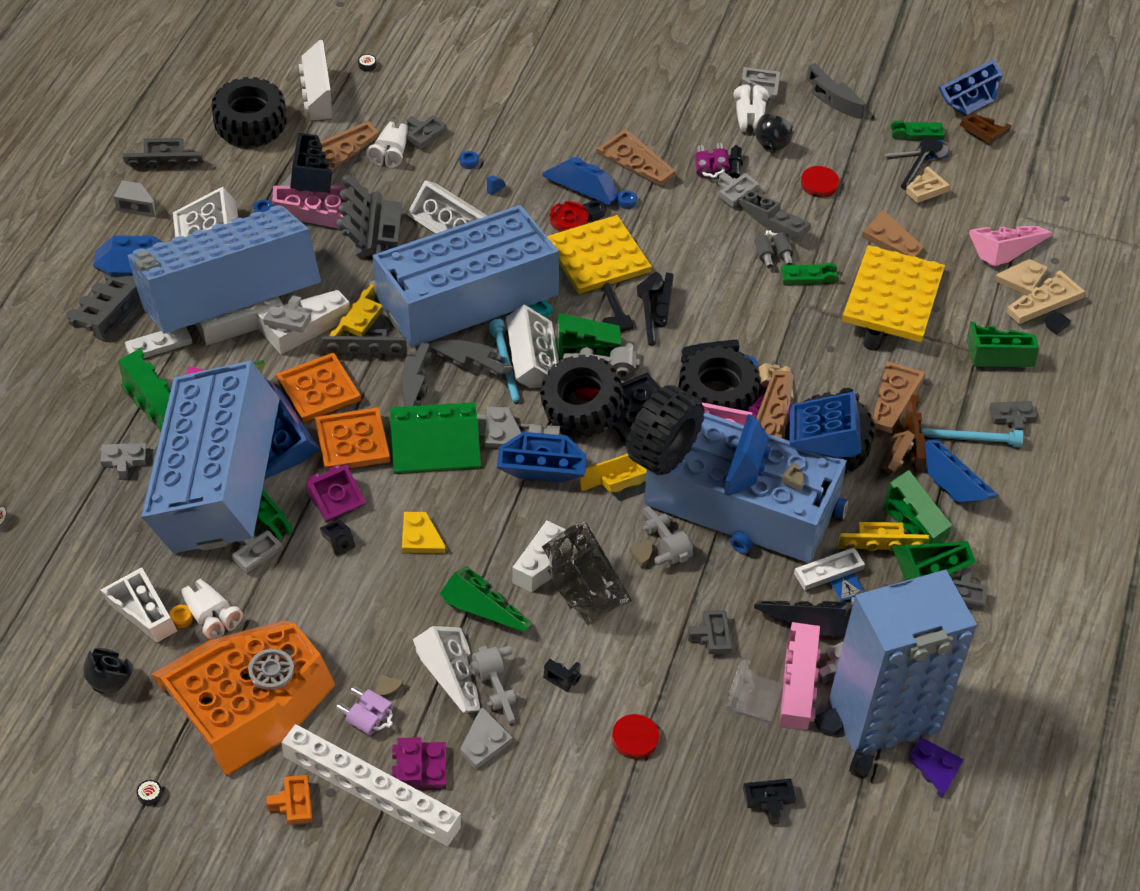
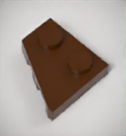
M974 113L963 118L960 126L968 132L973 133L989 144L1010 132L1012 125L1007 123L1004 127L994 124V119L985 118Z

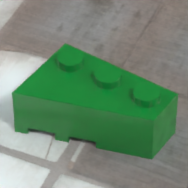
M558 313V359H563L564 354H580L581 349L586 347L592 349L594 355L610 357L613 349L621 347L620 326Z
M970 321L966 341L973 366L1035 367L1039 351L1036 335L1009 329V332L996 330V326L990 325L989 328L976 326L977 322Z
M909 470L890 482L883 507L885 512L896 522L903 523V528L910 534L929 535L930 544L942 543L948 539L952 527L951 523Z
M968 541L892 546L905 581L947 570L948 574H951L976 562Z

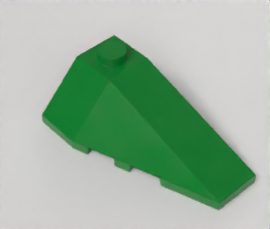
M468 566L454 572L439 593L444 598L443 601L451 607H456L525 632L533 625L514 606L506 605L503 599L504 596L499 592L491 591L488 588L490 583Z

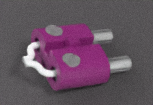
M721 142L720 148L719 143L716 144L717 149H713V153H708V150L704 151V146L702 145L701 150L700 145L697 147L698 152L695 154L696 173L699 177H711L714 179L724 172L727 174L730 171L728 152L726 149H723Z

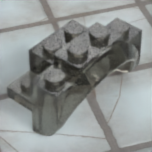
M581 521L567 528L541 546L549 559L550 569H548V572L557 591L566 601L570 610L574 608L580 612L587 626L632 601L587 522ZM574 546L578 551L575 555H573Z

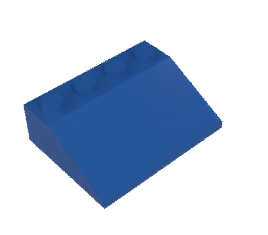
M267 381L280 399L264 479L303 463L319 450V447L283 392L270 381Z
M850 392L791 404L790 447L838 458H851L861 454L860 414L855 393Z

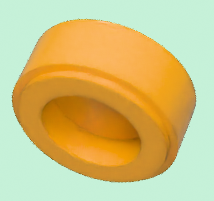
M177 605L170 610L169 616L176 628H185L192 623L193 615L187 605Z

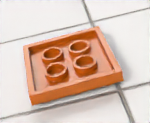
M334 352L276 374V380L302 423L361 401L360 393Z
M379 407L315 417L325 472H328L331 467L336 465L341 467L347 464L348 468L390 462Z

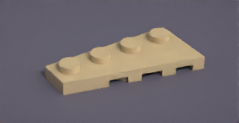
M1060 270L1055 274V277L1045 280L1044 285L1032 289L1031 294L1028 296L1024 295L1007 307V314L1018 324H1021L1084 298L1085 291Z

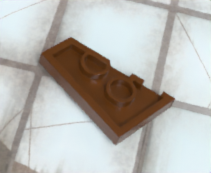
M911 395L906 416L902 418V429L910 431L915 435L912 440L914 444L909 451V463L913 464L914 472H923L926 461L924 434L920 433L922 414L917 413L918 404L920 403L919 395Z

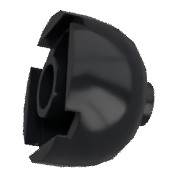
M771 114L762 115L755 129L758 142L768 151L780 150L786 147L794 135L792 124L780 116L769 118Z
M95 648L93 653L91 651L88 652L83 666L84 677L96 692L118 691L130 679L133 672L132 663L127 658L125 661L118 658L119 653L106 648Z

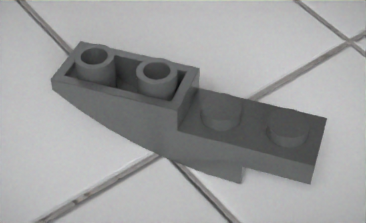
M816 63L809 65L807 80L813 85L812 93L818 99L841 113L858 119L863 118L866 103L844 82L836 84Z
M749 190L738 199V203L751 217L773 233L784 232L799 239L811 230L810 222L781 210L779 202L755 191Z
M383 200L376 254L397 247L402 202Z
M441 340L431 342L430 347L436 349V354L445 358L449 356L453 358L452 362L460 366H464V364L473 365V363L481 367L486 365L491 368L490 372L499 376L510 374L513 366L496 358L499 350L484 344L463 340Z
M421 342L416 356L407 355L402 372L404 406H419L422 404V397L425 398L427 395L428 385H425L426 366L431 364L433 355L430 352L429 343Z

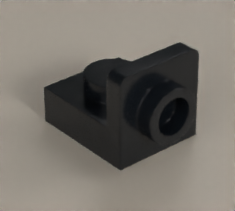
M340 519L320 527L322 536L331 544L333 553L336 556L355 548L350 528Z
M549 659L544 665L543 678L567 692L572 685L575 686L581 678V664L576 662L568 670L563 664Z

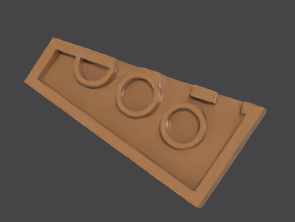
M369 121L321 141L322 151L326 155L325 159L329 162V169L335 170L379 137V132Z
M626 128L597 148V154L660 186L676 176L673 168Z
M886 361L879 398L873 416L875 429L893 433L908 408L911 395H915L923 383L925 372Z
M773 371L757 419L767 434L784 439L794 374L790 371Z

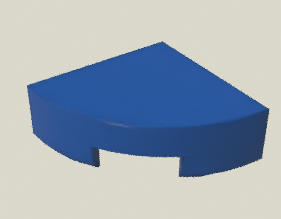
M492 175L487 178V192L490 195L506 187L505 181L500 177Z

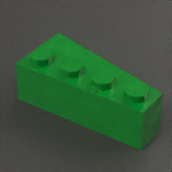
M139 348L118 360L123 382L121 387L126 395L130 394L138 408H143L147 418L150 421L154 420L161 432L171 390L164 378L159 380L153 364L144 361V353Z

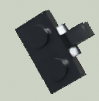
M791 778L743 783L747 808L760 807L761 812L767 811L770 825L779 824V817H781L779 810H783V805L795 804L796 796Z

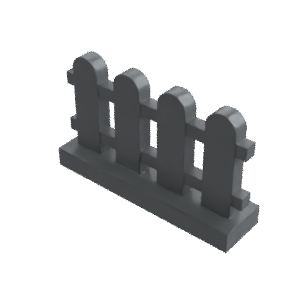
M347 174L342 177V182L347 188L340 191L341 198L345 202L338 206L340 213L344 217L337 219V225L342 230V234L348 236L355 243V255L362 259L375 253L377 249L382 195L378 191L369 194L366 187L363 188L355 180L356 177L354 175Z
M104 273L105 284H94L91 288L94 295L92 297H81L79 299L81 308L79 310L71 309L66 313L70 325L79 324L85 326L86 330L90 332L94 329L97 339L104 341L141 302L133 276ZM113 285H117V286H120V287H122V288H121V289H118V288H115V287H112V286H113ZM102 297V298L108 299V300H110V301H109V302H105V301H102V300H99V299ZM88 311H92V312H95V313H97V314H96V315H92V314H89V313H87V312H88Z

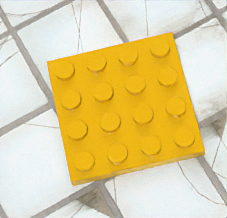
M618 215L547 236L559 251V264L578 294L601 288L605 283H610L611 285L650 273L652 269L651 264Z

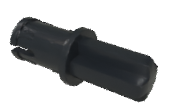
M734 145L731 148L729 158L730 171L728 175L733 179L740 177V170L743 165V160L741 159L742 148L738 147V145Z

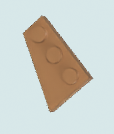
M884 210L878 214L862 234L863 238L888 251H896L900 254L919 257L923 252L924 246Z

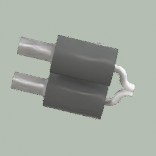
M769 230L766 231V234L758 235L754 239L759 258L765 262L767 269L773 268L772 258L774 257L768 238L769 234L774 236L773 240L779 258L784 260L786 265H793L791 259L793 250L786 233H772Z

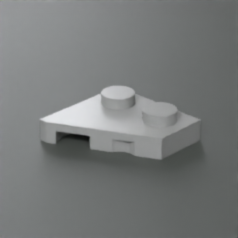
M744 67L741 85H750L751 90L756 85L762 86L768 91L769 99L776 101L780 72Z
M487 407L485 448H499V446L521 433L508 407Z
M481 708L460 749V754L475 769H478L509 746L513 738L484 708Z

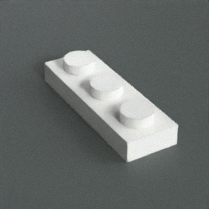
M183 327L165 334L159 331L126 341L125 348L128 354L140 348L144 353V358L190 345L192 344V339L187 328Z
M851 548L795 568L794 575L805 591L864 570L865 564L855 548Z

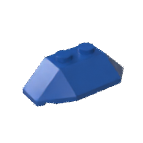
M995 59L938 88L946 104L966 116L994 101L1003 74Z
M578 157L565 160L542 174L545 178L608 205H611L618 199V192L612 176L600 169L599 166L585 163Z
M112 236L95 251L93 267L109 275H133L127 255L132 254L137 249L151 248L154 244L162 241L155 236Z
M747 415L726 478L724 495L729 496L755 485L758 476H763L766 463H763L764 459L768 460L771 446H767L769 436L758 419L753 415Z
M522 432L507 443L499 446L497 469L519 479L566 482L585 476L587 454L581 451L567 436Z
M928 440L925 443L928 475L934 479L933 482L938 487L944 488L949 493L948 495L952 500L966 502L995 499L999 496L996 491L978 477L939 440Z

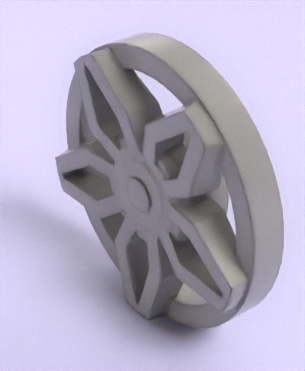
M267 649L257 653L251 659L248 671L250 679L256 687L274 690L285 687L294 674V665L291 657L284 651ZM268 656L266 661H258L262 657ZM278 656L283 657L287 662H279ZM253 670L259 673L257 678L253 675ZM278 677L280 681L277 682L274 678Z

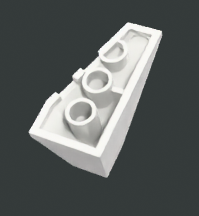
M432 626L414 638L416 652L421 661L463 713H478L480 704L477 688L471 681L470 675L473 672L471 666L468 665L467 659L470 656V650L462 629Z

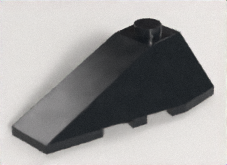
M757 601L754 604V609L790 623L820 626V635H827L828 639L840 640L846 634L852 611V602L822 601V603L813 605L809 601H801L790 605L789 601Z

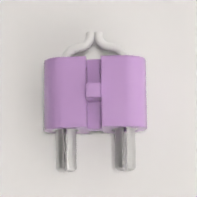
M353 686L350 692L360 698V702L358 704L355 703L351 709L342 703H338L336 706L337 711L346 715V722L369 736L384 727L390 728L393 724L391 718L394 704L370 689L364 692L358 687ZM387 718L388 723H384L380 726V722H384V720Z

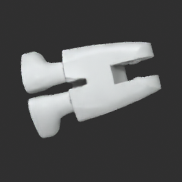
M742 85L734 90L740 131L746 132L747 126H753V133H755L759 118L765 114L769 93L762 86H754L752 90L753 103L750 105L751 87L750 85Z
M390 121L379 135L375 144L367 149L368 159L378 166H382L384 159L386 166L389 168L400 165L406 146L408 126L401 123L399 128H395V123Z
M202 579L195 581L198 591L194 592L189 586L181 590L192 615L199 625H204L203 633L209 639L224 635V627L228 631H232L243 618V612L240 608L236 606L230 607L229 602Z

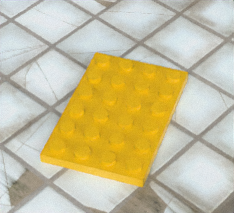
M867 245L841 321L922 342L945 265Z

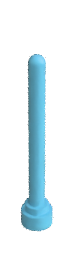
M501 319L492 320L488 324L490 334L496 338L501 361L511 365L503 336L506 331L504 321ZM512 370L510 374H505L512 401L517 403L520 401V396Z
M921 429L920 432L924 434V437L1008 442L1012 447H1022L1023 444L1022 430H1013V432L1008 434Z

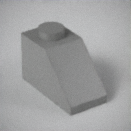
M122 180L114 196L117 211L155 217L154 200L142 184Z

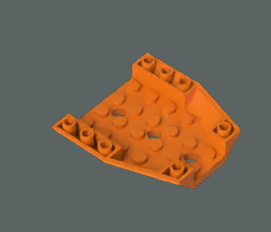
M280 621L211 639L151 674V677L162 692L168 691L210 746L214 761L226 776H229L281 744L294 725L300 726L335 687L334 680L321 654L296 623L289 621ZM267 649L282 651L289 649L294 651L290 656L294 665V674L285 687L266 690L256 687L251 679L244 680L241 678L244 674L249 673V663L257 653ZM264 656L258 661H266L268 656ZM278 656L279 662H287L283 657ZM253 670V675L257 678L259 673ZM278 677L274 678L277 682L280 681ZM205 697L213 699L209 704L200 703Z

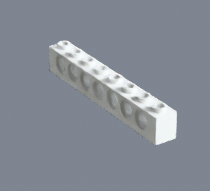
M296 724L282 741L283 756L286 759L447 847L461 828V813Z

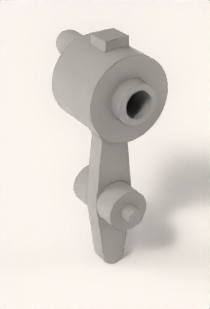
M631 343L626 344L625 347L613 349L610 357L594 355L598 357V360L603 358L608 361V364L613 365L621 380L632 378L639 368V359H636L634 346ZM586 347L581 349L580 354H564L563 361H566L567 357L573 356L575 358L582 354L589 357L594 355L593 350Z
M649 506L643 508V513L648 519L644 522L643 531H647L649 534L657 532L662 538L660 539L662 555L654 559L655 564L661 565L667 562L669 565H673L678 562L688 561V558L693 556V543L690 537L683 531L675 534L670 533L667 527L670 526L672 521L671 516L666 514L658 516Z
M487 646L480 647L476 653L472 654L473 662H470V666L474 676L477 675L481 682L488 679L491 681L496 695L489 697V702H486L487 707H492L493 711L502 709L507 723H515L510 705L516 704V699L519 698L518 692L514 693L512 689L504 692L498 676L504 674L502 657L511 655L513 648L511 646L499 649L495 646L488 649Z

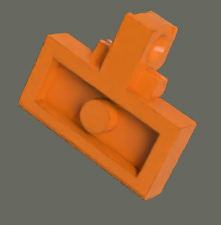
M307 775L284 777V791H280L279 795L266 796L267 812L280 811V814H286L287 825L312 823L309 777Z

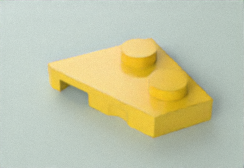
M404 512L402 553L445 554V545L426 512Z

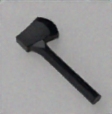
M928 137L923 138L919 145L921 152L901 184L903 190H906L907 186L913 181L928 155L938 160L947 155L948 145L946 143Z
M654 272L636 286L637 296L643 300L648 345L656 344L651 298L652 294L661 290L663 284L662 275L658 272Z
M605 283L603 289L615 317H606L602 322L620 326V333L633 329L630 315H625L622 312L610 283Z

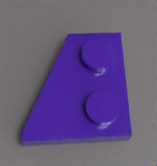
M920 737L909 757L912 764L921 771L927 782L931 781L938 790L937 794L941 798L944 797L964 761L959 756Z

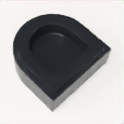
M594 200L583 204L592 222L603 218L606 214V206L601 201Z
M1052 312L1047 315L1045 325L1057 335L1070 325L1071 320L1059 312Z
M835 708L815 716L814 722L823 734L834 736L840 732L842 720Z

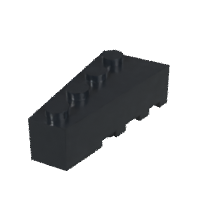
M298 133L290 188L297 191L307 190L330 193L332 170L329 169V162L325 159L326 155L322 151V144L318 135Z

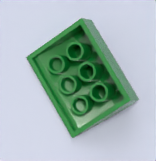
M476 402L390 407L394 474L481 469Z

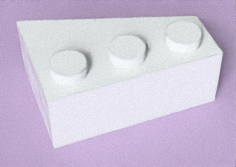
M546 520L513 566L512 583L532 593L553 578V575L560 569L564 570L574 559L584 556L586 539Z
M142 567L101 589L109 605L155 642H159L177 632L173 621Z

